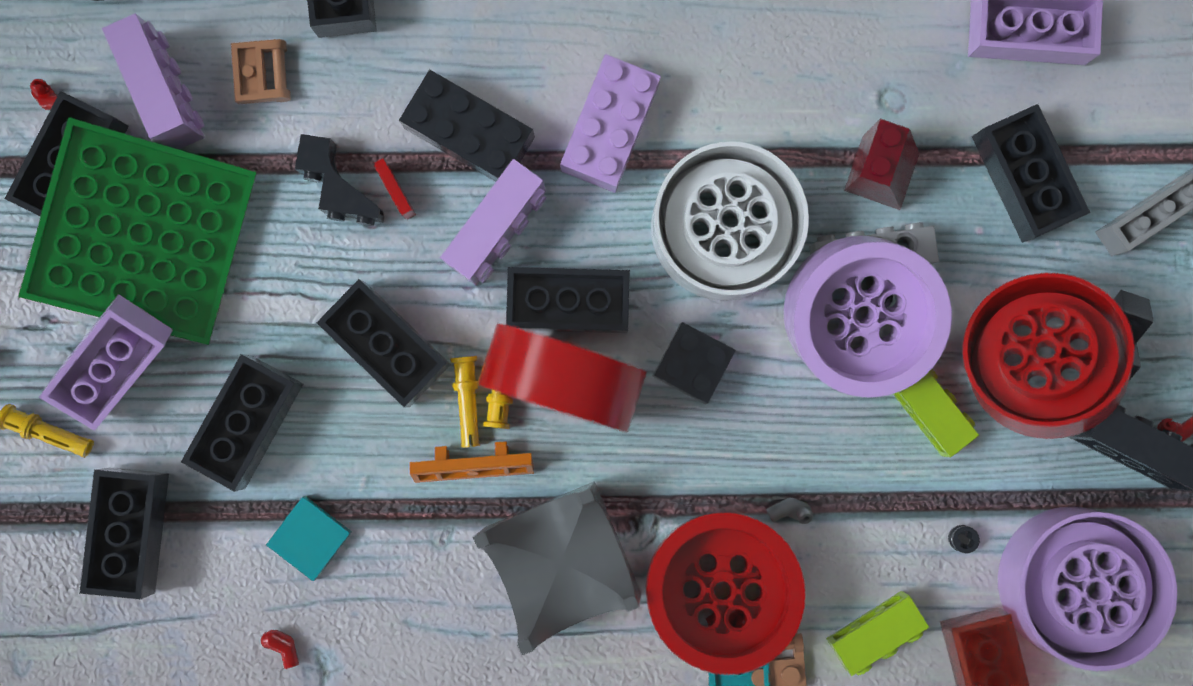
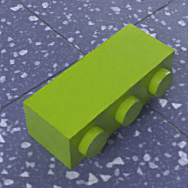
M931 369L918 382L893 395L939 454L943 457L951 458L977 438L979 434L974 429L976 424L967 413H961L955 405L957 400L954 395L946 388L943 390L936 381L938 375Z
M900 591L830 635L826 640L845 670L851 676L855 674L862 675L872 668V663L880 658L887 659L897 653V648L902 644L920 639L924 634L923 631L928 629L929 626L911 597Z

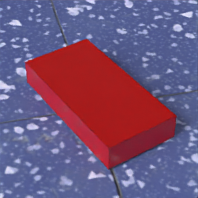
M384 158L376 161L374 167L400 214L407 220L416 216L389 164Z

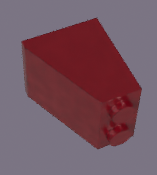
M880 118L861 139L844 191L900 210L920 155L911 130Z

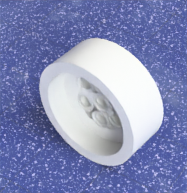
M743 142L709 144L681 159L663 181L651 219L653 246L661 265L668 275L689 292L713 300L728 301L746 298L773 284L793 266L803 249L807 237L809 223L808 205L797 177L781 159L771 152ZM731 185L741 186L744 190V196L741 198L732 196L729 187ZM710 193L715 198V204L713 206L703 205L699 198L700 195ZM752 206H762L766 211V217L764 219L754 217L751 210ZM724 214L734 215L737 219V226L732 228L725 226L722 222V216ZM696 222L704 223L708 228V234L705 236L696 235L692 225ZM748 234L756 236L759 240V247L756 249L747 247L744 241L745 236ZM717 243L728 245L730 249L728 257H720L716 254L715 245Z

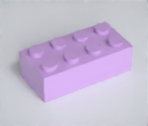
M971 0L968 57L1086 65L1099 56L1101 52L1103 0Z
M136 13L103 27L104 35L149 138L158 144L178 150L204 139L205 137L201 130L204 127L203 120L196 110L193 111L190 105V101L193 100L187 86L181 84L178 75L181 74V70L175 59L169 57L166 49L170 46L162 31L157 32L150 21L145 22Z
M605 54L560 163L561 172L616 193L658 90L661 76Z
M513 159L440 258L477 286L480 281L484 283L492 274L494 269L491 265L497 257L502 259L511 247L509 241L514 234L520 235L528 225L529 221L526 218L531 211L535 210L537 212L545 202L546 196L544 194L546 190L544 181Z
M118 294L52 377L39 398L95 431L162 350L172 329Z

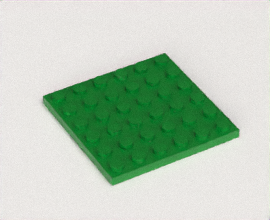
M68 117L18 297L100 318L119 294L171 328V336L209 345L257 173Z

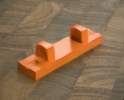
M507 441L495 442V456L449 459L447 446L435 447V460L410 462V475L415 483L534 474L531 453L509 455Z

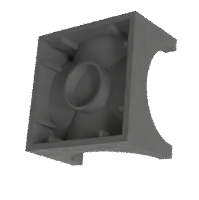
M595 481L488 525L473 537L477 549H482L489 556L504 584L516 620L518 632L517 646L521 655L534 651L538 645L548 638L579 622L610 611L627 610L629 612L640 606V588Z

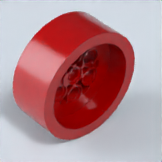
M1060 273L1026 275L1011 280L995 289L973 312L963 339L964 366L973 393L982 408L1004 427L1025 436L1042 439L1074 436L1090 430L1105 420L1119 405L1126 392L1134 359V341L1131 327L1119 305L1096 285L1081 278ZM1052 318H1059L1064 321V325L1057 329L1048 327L1046 323ZM1019 326H1028L1032 330L1029 335L1023 337L1014 333L1015 329ZM1076 339H1082L1089 346L1084 350L1078 351L1073 349L1070 343ZM1043 347L1053 348L1056 352L1050 358H1042L1037 354L1038 350ZM1012 354L1020 355L1023 358L1022 362L1016 366L1008 365L1005 363V360ZM1072 368L1077 370L1080 376L1075 380L1069 381L1064 379L1061 373L1065 369ZM1034 376H1041L1047 382L1041 388H1033L1028 384V381Z
M497 323L477 384L539 406L628 433L647 371L566 342Z
M736 513L702 515L690 519L672 530L662 540L652 556L645 585L649 614L661 640L677 657L687 664L714 674L746 673L774 660L794 638L800 626L805 608L806 595L803 573L790 546L768 525L752 517ZM705 554H710L715 559V566L711 571H703L699 566V560ZM736 555L742 556L745 560V568L739 573L733 572L730 568V561ZM694 580L699 584V593L695 597L684 595L683 586L687 581ZM719 582H726L730 588L727 597L719 599L714 594V587ZM750 583H756L760 588V594L754 600H748L745 596V588ZM704 608L712 609L714 613V619L708 625L700 624L698 621V613ZM736 609L742 610L744 622L739 626H732L729 623L730 613Z

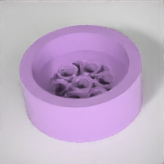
M873 236L841 238L813 252L795 272L784 301L785 329L797 355L823 383L839 392L852 396L881 397L900 392L915 384L939 360L951 330L952 310L950 298L942 278L934 267L916 252L891 241ZM867 276H872V286L867 290H862V280ZM837 288H844L845 295L843 299L834 302L832 300L833 292ZM895 294L896 303L890 308H885V299L889 295ZM867 306L868 313L866 317L859 320L856 319L858 308ZM839 318L840 324L838 328L828 331L827 324L829 320ZM890 324V333L885 337H880L879 331L881 327ZM856 336H862L863 342L860 347L852 349L850 346L852 339Z
M1059 507L1044 511L1026 521L1013 534L1004 549L999 564V596L1002 607L1011 624L1031 644L1077 668L1092 671H1109L1124 668L1138 662L1160 644L1174 618L1177 605V583L1174 569L1167 553L1149 531L1136 522L1119 515L1082 507ZM1103 552L1105 556L1104 562L1099 566L1097 558ZM1073 558L1074 568L1068 572L1067 563ZM1124 576L1125 585L1120 589L1119 580ZM1094 582L1096 586L1095 591L1092 595H1089L1088 588ZM1064 588L1066 591L1065 598L1059 602L1058 593ZM1116 606V614L1110 619V610ZM1086 612V621L1080 625L1079 617L1082 613Z

